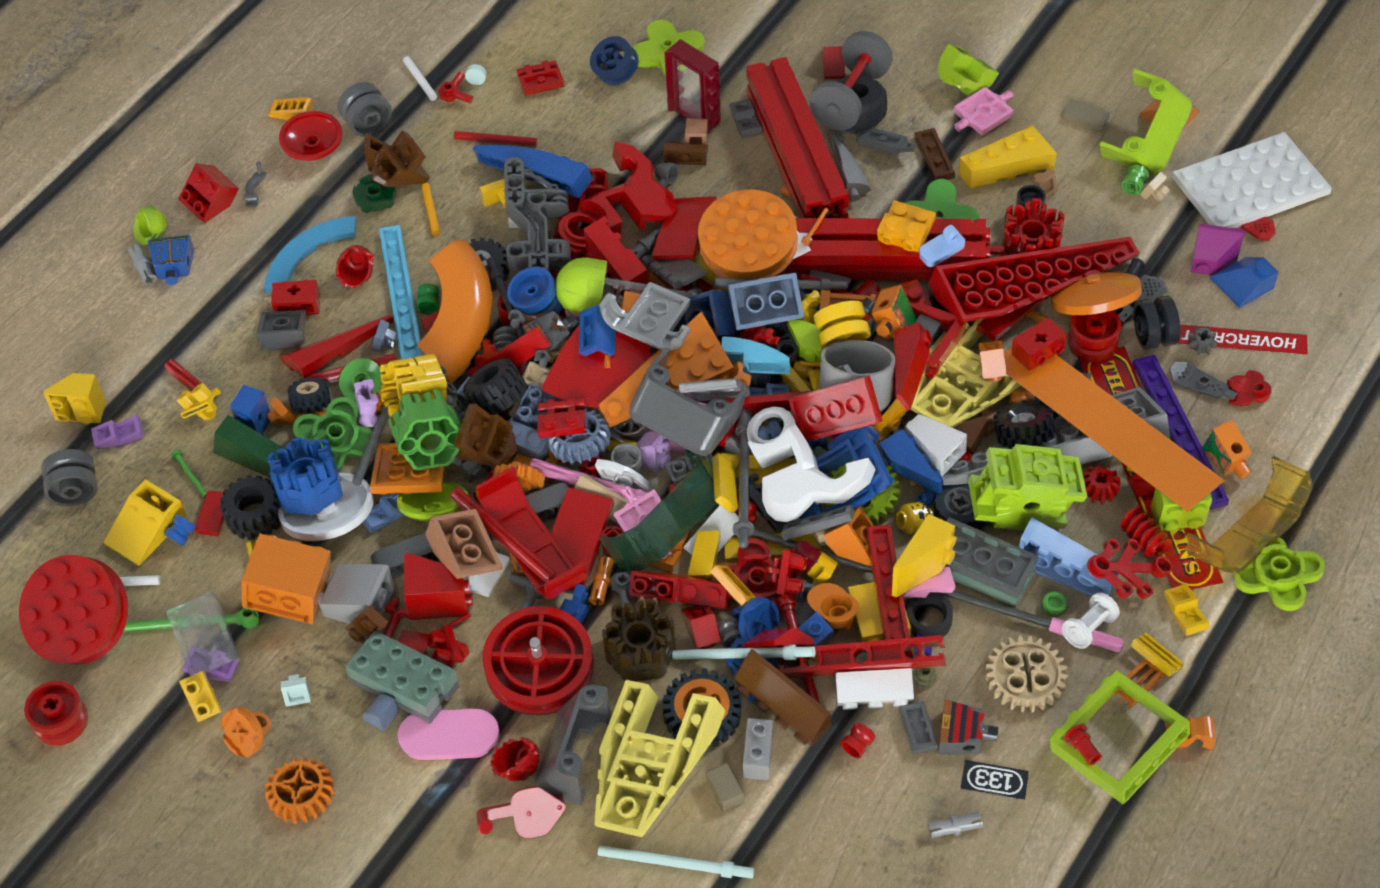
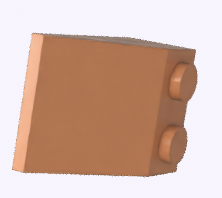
M476 509L431 517L425 533L433 553L457 579L502 570L503 566Z

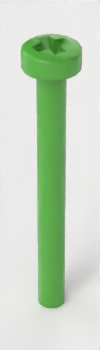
M173 451L171 458L178 461L202 497L205 498L207 492L182 458V451Z

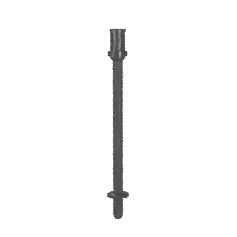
M742 409L741 415L738 418V424L735 427V434L740 438L739 521L733 525V533L739 537L738 544L743 549L748 546V537L754 533V525L748 521L749 445L747 442L749 440L747 439V427L752 418V412L747 409Z

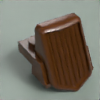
M402 130L391 146L384 144L372 160L374 163L372 167L373 181L385 187L423 184L430 179L427 172L421 166L426 156L408 132Z
M475 403L469 404L454 446L459 449L455 457L495 467L496 465L505 464L517 452L515 435L512 432L513 425L498 414L490 415Z

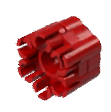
M1033 198L1032 202L1028 201L1025 204V209L1022 205H1015L1014 215H1012V205L1006 209L1002 238L1004 255L1000 256L1061 247L1065 219L1062 211L1058 212V218L1055 220L1057 209L1050 208L1047 210L1045 202L1042 203V200L1038 198Z

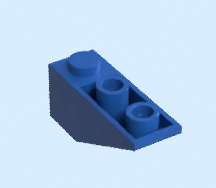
M901 430L879 443L880 455L887 465L891 466V470L894 473L933 492L942 493L943 478L938 470L934 471L931 468L927 455L924 452H919L917 449L918 445L913 436H908L904 430Z

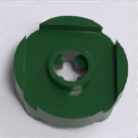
M369 174L359 179V184L356 187L354 185V201L364 213L391 208L394 206L396 188L385 187L373 181L372 174Z

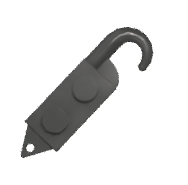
M875 128L858 132L837 130L835 133L836 137L841 141H845V137L841 135L842 133L856 134V141L860 146L889 154L898 155L903 152L915 151L914 146L907 140L906 136Z

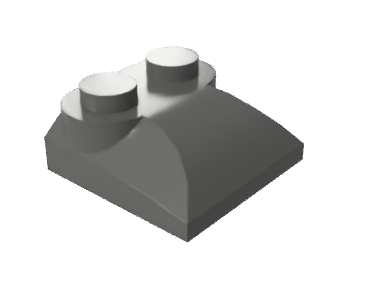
M306 310L262 312L257 330V340L260 342L261 347L266 348V350H276L278 348L297 349L305 343Z

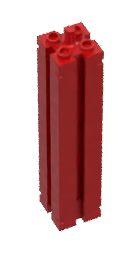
M787 57L770 60L769 66L762 62L746 66L749 83L747 84V97L755 109V116L762 127L763 135L799 218H819L824 208L828 209L824 218H848L846 207L849 205V194L846 188H844L841 176L791 66H789Z
M795 218L797 231L799 233H809L818 218ZM823 218L811 237L812 240L808 245L811 250L794 258L789 266L777 276L796 273L797 280H800L801 274L809 276L811 269L848 277L851 280L912 281L917 279L918 281H930V275L933 274L936 266L990 258V255H1004V246H990L991 228H986V219H935L924 244L943 234L947 226L953 225L965 239V247L938 265L929 267L920 259L919 252L907 251L902 247L892 244L887 245L878 240L877 229L883 218Z

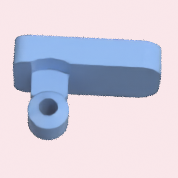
M949 225L944 229L943 234L920 247L919 257L927 266L934 267L964 249L965 239L953 225Z

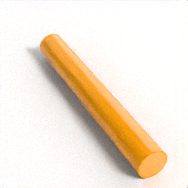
M423 183L421 188L433 236H438L441 232L430 184Z

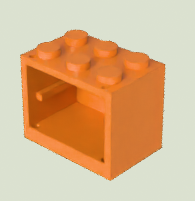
M259 533L241 580L242 607L314 624L320 607V595L322 592H325L330 577L331 551L323 547H313L298 541L284 540L274 535Z

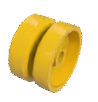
M840 302L816 312L814 321L816 328L822 331L819 334L822 349L837 341L866 340L871 336L868 322L862 320L865 317L862 302Z

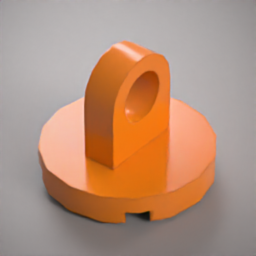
M241 706L228 710L221 720V729L224 728L225 732L222 735L224 742L234 754L240 757H249L256 754L262 747L263 737L267 735L272 725L271 720L265 714L251 712Z

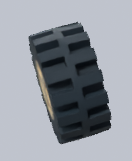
M307 377V379H299V382H293V385H290L287 390L290 406L294 412L297 411L299 414L302 412L304 414L309 412L313 414L317 410L320 412L323 408H327L331 402L328 383L322 378L314 377L311 379V377Z

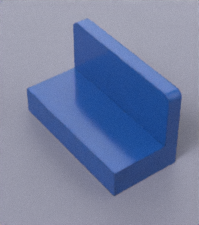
M595 305L580 312L579 354L587 356L600 351L609 356L615 355L616 330L604 321L600 312V306Z

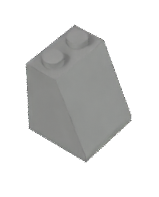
M338 564L335 572L330 574L326 591L322 592L319 598V606L323 616L350 623L364 609L371 605L384 617L386 613L385 606L392 600L396 591L389 566L384 564Z

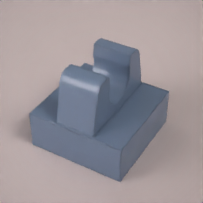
M380 321L371 347L372 350L380 352L381 346L393 348L397 333L388 329L389 322Z

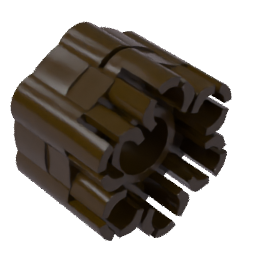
M645 598V608L644 602L642 600L638 601L635 604V611L630 603H624V611H622L621 602L615 604L611 612L612 621L602 630L606 662L621 675L624 681L637 682L662 678L667 673V667L672 659V652L676 650L674 621L672 618L669 619L668 615L659 614L658 604L656 605V601L651 598ZM638 642H644V643H645V644H642V645H634L635 643H638Z

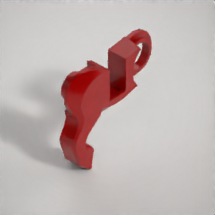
M620 142L614 143L612 157L619 171L630 170L632 172L627 181L622 185L606 189L582 201L580 210L567 214L559 222V236L561 239L568 241L570 247L586 250L585 237L574 235L568 228L574 222H586L591 225L603 216H606L609 220L608 227L614 234L616 232L621 234L623 220L612 207L613 204L619 202L639 229H645L646 221L660 222L672 217L676 212L677 203L673 193L655 181L652 162L634 146Z

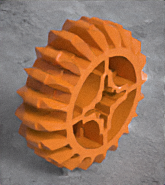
M304 755L300 761L292 757V762L288 764L283 760L282 768L274 766L275 775H268L269 783L265 784V799L268 802L269 809L274 812L276 817L282 816L283 821L286 823L292 818L293 823L296 825L299 819H303L305 823L308 822V817L310 816L317 819L318 811L325 813V805H331V796H334L335 793L333 788L335 783L333 778H331L330 770L325 767L322 761L317 763L314 757L307 761ZM306 776H311L319 781V784L313 783V781H308ZM280 796L292 799L293 804L283 801Z

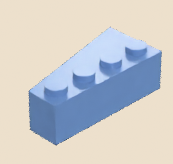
M1031 517L1020 539L1019 548L1038 555L1035 573L1089 596H1093L1096 593L1110 596L1114 586L1105 578L1099 579L1094 577L1087 568L1088 559L1098 554Z

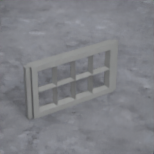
M737 378L680 383L679 385L680 393L697 402L711 401L717 398H736L743 389L747 391L746 397H750L749 387Z

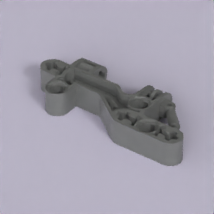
M511 157L504 164L506 214L528 235V241H514L506 246L507 265L510 269L516 271L530 267L545 268L548 272L549 270L562 269L571 261L570 243L563 239H548L547 218L562 217L568 214V193L565 190L559 189L557 184L550 183L540 175L536 176L533 174V170L524 169V163L520 158ZM525 178H533L535 183L544 189H525Z

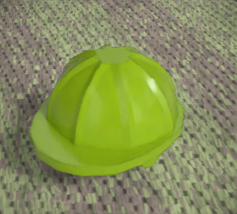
M149 205L139 209L141 211L135 215L136 220L133 226L134 237L143 246L149 245L148 240L163 237L168 227L167 217L157 207Z

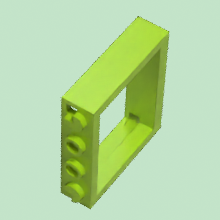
M1116 670L1111 676L1104 678L1097 691L1090 693L1078 710L1070 713L1067 721L1061 728H1056L1052 732L1049 741L1051 751L1124 805L1191 734L1190 722ZM1118 689L1171 725L1119 781L1096 764L1088 765L1083 756L1064 740L1065 734L1072 727L1078 724H1086Z

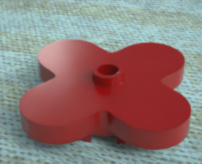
M748 539V546L746 548H738V565L728 567L755 597L768 598L776 604V597L782 596L777 594L778 583L771 582L772 573L765 571L766 566H773L774 563L771 560L769 547L759 539ZM798 569L793 570L792 578L802 579ZM713 575L712 581L719 582ZM729 593V595H728V600H736V599Z

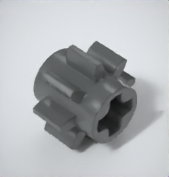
M1208 326L1206 328L1196 327L1195 334H1189L1188 340L1191 341L1189 349H1194L1197 355L1204 353L1209 355L1211 348H1216L1217 341L1214 340L1217 333H1212Z

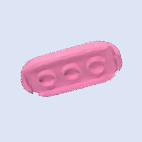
M482 709L441 710L431 724L411 714L403 720L398 729V741L401 749L408 756L416 760L477 758L487 754L492 747H495L499 740V727L496 719L492 714Z

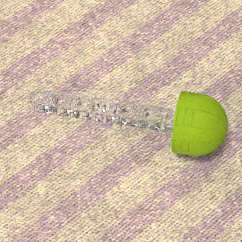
M578 258L570 261L560 270L556 279V295L560 304L567 311L580 314V312L590 307L600 306L607 293L614 294V288L616 289V302L621 306L623 297L620 295V292L622 290L642 294L648 284L605 278L607 261ZM668 289L687 298L699 294Z

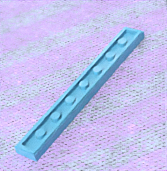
M396 225L379 228L401 359L423 356V353L417 346L421 338L401 227Z

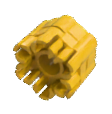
M434 354L389 361L388 364L380 366V372H386V374L380 375L381 382L383 383L380 388L383 392H380V396L385 407H388L389 417L393 416L392 414L396 411H401L399 407L400 402H402L401 397L408 393L414 403L413 394H418L423 402L422 396L424 393L429 391L432 399L435 400L433 390H438L442 393L447 404L446 378Z

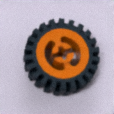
M696 669L690 670V676H687L686 672L680 674L681 680L675 678L672 681V687L668 685L666 694L663 697V719L667 725L668 732H673V738L676 740L686 713L684 708L690 701L692 694L695 693L715 697L726 710L718 733L711 742L713 747L719 746V740L725 743L728 741V735L733 736L735 727L738 728L740 724L741 698H739L738 689H734L732 681L727 682V676L724 674L719 678L718 671L712 670L711 675L707 674V669H701V674H697Z

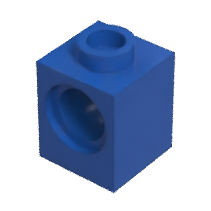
M818 612L798 628L801 632L814 639L815 644L810 646L826 645L835 637L834 630Z

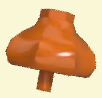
M1018 387L1009 394V403H1021V400L1030 402V400H1033L1034 395L1028 390Z

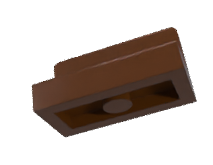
M680 142L664 143V163L706 165L708 144L706 147V145Z

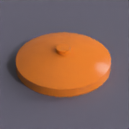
M1107 272L1092 274L1079 279V281L1067 288L1051 294V305L1055 311L1068 315H1090L1108 312L1137 300L1142 294L1141 280L1137 276L1128 273Z

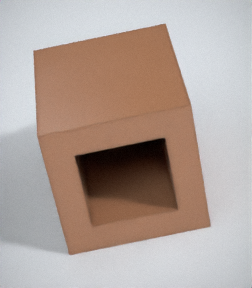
M686 118L685 144L706 145L707 147L708 119Z

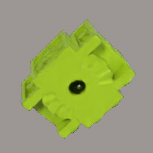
M1015 444L1012 450L989 447L986 452L988 464L980 475H971L968 479L975 520L993 522L994 528L1025 531L1032 517L1050 528L1064 529L1068 524L1066 518L1067 510L1074 501L1084 502L1087 498L1079 457L1062 455L1061 449L1020 444Z

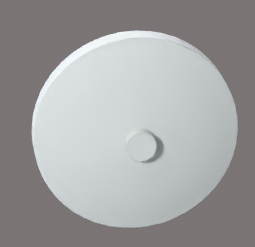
M339 473L343 496L338 501L333 502L330 506L314 515L285 513L282 508L278 509L282 528L291 537L304 541L332 539L353 530L368 517L372 510L374 499L369 484L363 479L361 485L356 486L352 483L354 474Z

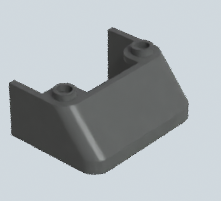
M665 347L647 369L630 404L629 415L633 420L699 456H707L712 453L741 415L747 391L743 389L732 404L719 398L711 400L707 406L696 402L666 385L670 377V373L666 369L670 349Z

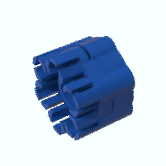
M302 437L292 439V443L289 442L286 445V450H276L279 460H276L273 452L268 455L271 472L269 473L283 512L314 515L343 496L341 479L328 440L322 439V448L319 439L309 443L308 439L304 438L302 440Z

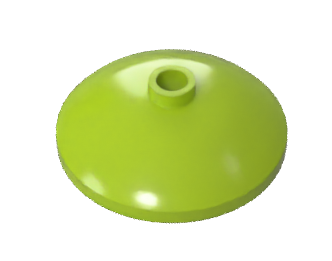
M444 481L442 492L400 493L397 497V507L401 513L409 518L430 522L431 517L456 513L462 510L450 498L453 490L461 488L467 495L468 492L459 484Z

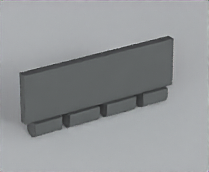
M653 252L641 259L642 264L675 289H679L707 275L706 270L690 259L653 260Z

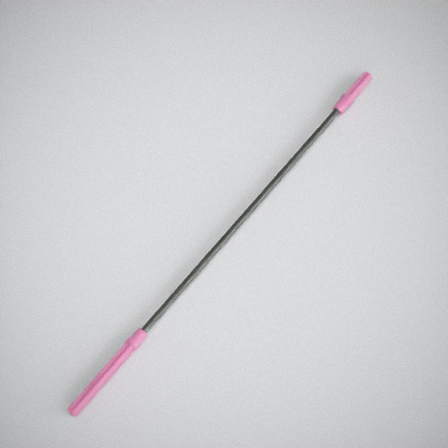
M536 458L532 459L530 463L535 469L539 470L538 472L544 473L543 476L576 485L580 475L584 474ZM585 474L625 498L621 490L623 488L626 490L627 486ZM631 488L636 497L647 494L644 490ZM661 500L668 511L702 522H706L711 516ZM754 529V533L750 535L751 537L793 549L799 543L790 539L784 541L780 536ZM819 549L839 564L873 574L872 566L836 556L835 553ZM956 590L952 593L935 592L949 598L1047 627L1049 632L1064 636L1062 633L1064 620L1054 617L1050 620ZM1096 630L1092 632V645L1118 653L1121 652L1124 643L1122 638Z

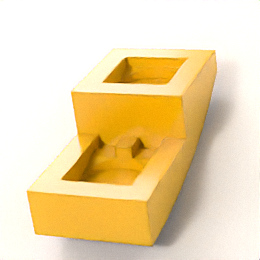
M1187 584L1164 590L1166 601L1186 636L1209 629V621L1198 608V599Z

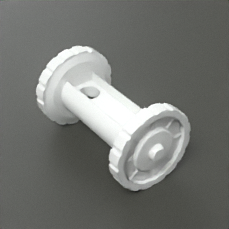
M1094 594L1089 601L1090 609L1079 620L1070 618L1063 623L1062 633L1065 639L1074 647L1079 649L1087 648L1092 643V632L1102 622L1112 623L1119 617L1120 612L1117 603L1107 594Z

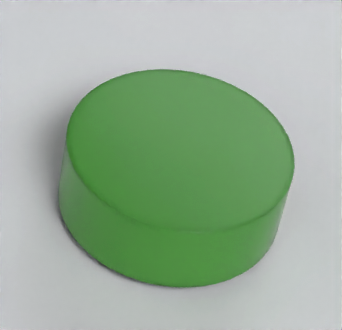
M1053 591L1043 597L1042 609L1047 615L1059 617L1065 613L1067 599L1063 594Z

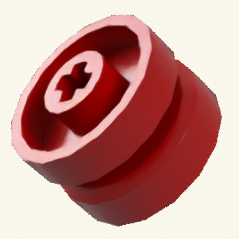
M1112 310L1098 314L1073 315L1068 336V347L1071 353L1078 359L1092 363L1103 362L1114 356L1118 348L1121 332V320L1118 314Z
M50 681L39 685L27 697L24 706L25 717L34 733L42 742L48 745L61 746L71 743L87 727L89 718L87 708L76 689L64 681Z

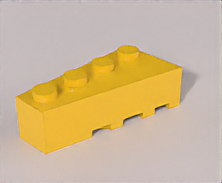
M1032 125L960 157L959 176L969 188L997 183L998 179H1016V176L1027 173L1030 176L1040 170L1053 171L1057 153Z

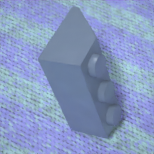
M796 273L727 286L736 330L804 318Z

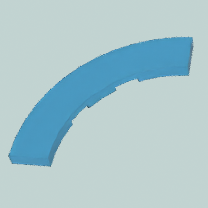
M343 217L323 222L292 239L272 262L265 280V293H272V283L290 282L298 262L314 252L319 245L326 242L329 244L346 238H355L356 217Z

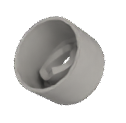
M842 340L831 343L821 353L819 389L870 375L881 412L890 404L892 399L895 356L888 348L871 341Z

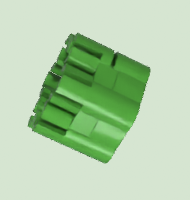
M433 390L435 400L432 399L429 391L424 393L422 396L423 402L418 394L412 395L414 403L410 394H405L401 397L402 402L399 404L401 411H396L392 414L393 418H389V425L398 451L415 470L439 466L446 467L454 461V457L459 452L454 443L461 424L455 409L446 404L442 393L438 390Z

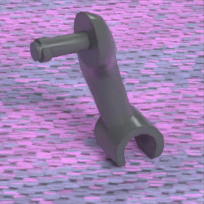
M256 162L258 172H255L246 184V194H244L246 207L258 206L257 193L254 194V189L266 177V172L261 169V162Z

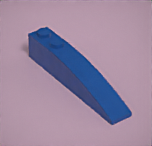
M475 145L473 147L480 163L504 171L505 161L511 157H518L523 161L524 169L533 170V174L536 176L540 175L550 183L557 184L559 189L565 190L568 195L577 198L582 195L593 180L589 167L585 163L570 160L566 156L561 157L553 153L517 146ZM525 178L527 180L535 182L533 178Z

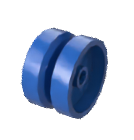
M526 268L513 277L508 285L507 297L509 302L522 315L550 313L552 311H555L558 315L563 308L556 295V282L551 273L545 268Z

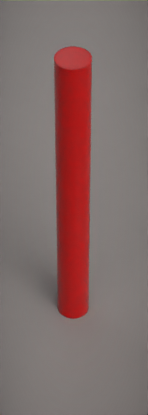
M454 131V139L527 146H537L538 139L533 137Z

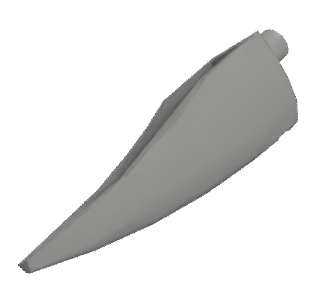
M829 131L828 135L844 188H846L849 198L852 201H857L861 195L871 190L870 185L849 150Z

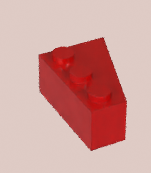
M603 216L584 228L586 258L607 261L605 278L608 277L612 281L617 291L634 293L648 284L647 269L631 248L625 249L619 241L622 238L618 232L614 234L608 227L609 220L606 216Z

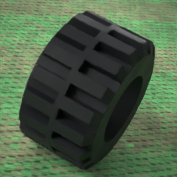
M499 359L477 370L467 380L463 387V393L470 404L475 403L490 415H496L514 405L524 394L527 385L510 359Z
M248 475L245 479L240 477L236 483L231 482L228 485L229 489L223 491V497L220 498V508L231 533L237 534L241 539L247 537L248 540H253L254 537L258 538L259 533L270 535L273 529H278V522H280L278 509H281V505L270 479H262V476L259 475L255 478H252V475ZM262 504L253 511H243L249 505Z

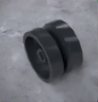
M1167 295L1155 298L1154 302L1150 299L1135 302L1133 307L1134 328L1138 342L1144 350L1157 348L1160 343L1164 347L1179 343L1181 333L1180 319L1172 297Z

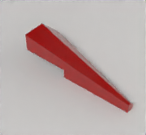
M393 316L381 317L280 355L279 359L291 371L295 370L305 379L336 356H339L341 359L375 336L380 321L389 322L390 325L394 322Z

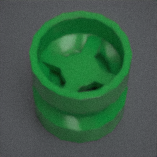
M430 283L420 285L417 289V310L422 314L437 312L439 309V288Z

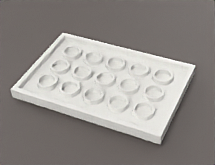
M1285 132L1173 171L1172 174L1173 180L1209 225L1238 228L1245 223H1250L1262 217H1268L1329 195L1332 190L1328 182Z

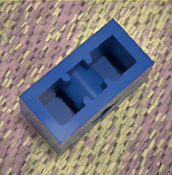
M243 385L230 405L234 419L262 435L270 423V420L267 418L270 409L264 391Z

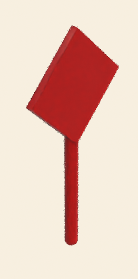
M467 613L447 626L454 627L470 618L471 614ZM444 627L438 629L437 632H442ZM402 630L398 642L425 655L428 649L426 641L429 634Z

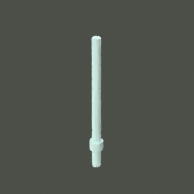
M784 645L777 648L673 650L672 657L674 660L746 658L749 651L753 649L763 658L796 660L797 657H815L816 651L815 647H796V645Z
M599 845L598 856L721 874V877L727 878L738 876L753 879L754 868L734 865V862L729 861L717 863Z

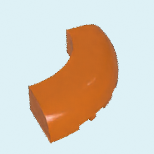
M465 240L451 242L429 260L441 282L442 301L433 326L417 344L423 355L434 354L439 365L446 369L448 375L445 378L451 384L470 366V361L476 351H480L482 347L481 342L484 335H487L490 327L491 307H493L489 275L477 252Z

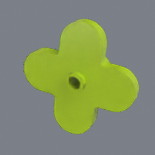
M656 20L647 27L648 41L640 42L633 46L639 57L638 67L661 68L666 76L664 55L666 50L681 39L702 52L705 48V39L698 31L688 30L678 33L671 22ZM682 64L678 66V69L684 71L685 75L688 73L689 68Z
M1262 535L1255 540L1253 545V557L1255 560L1244 562L1235 569L1234 583L1244 593L1268 592L1275 606L1285 611H1295L1300 609L1305 603L1306 588L1304 584L1313 583L1322 578L1325 562L1315 552H1299L1296 550L1295 553L1288 549L1282 538L1276 535Z

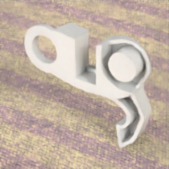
M770 407L763 409L755 414L748 424L747 439L749 441L747 443L762 468H766L795 455L797 460L796 464L762 478V502L767 514L776 521L788 522L798 519L814 501L817 505L819 503H844L869 485L876 469L869 458L846 463V473L838 479L829 478L820 472L811 447L796 426V421L791 413L784 408ZM776 417L784 421L783 431L776 438L762 440L758 437L759 426L766 419Z

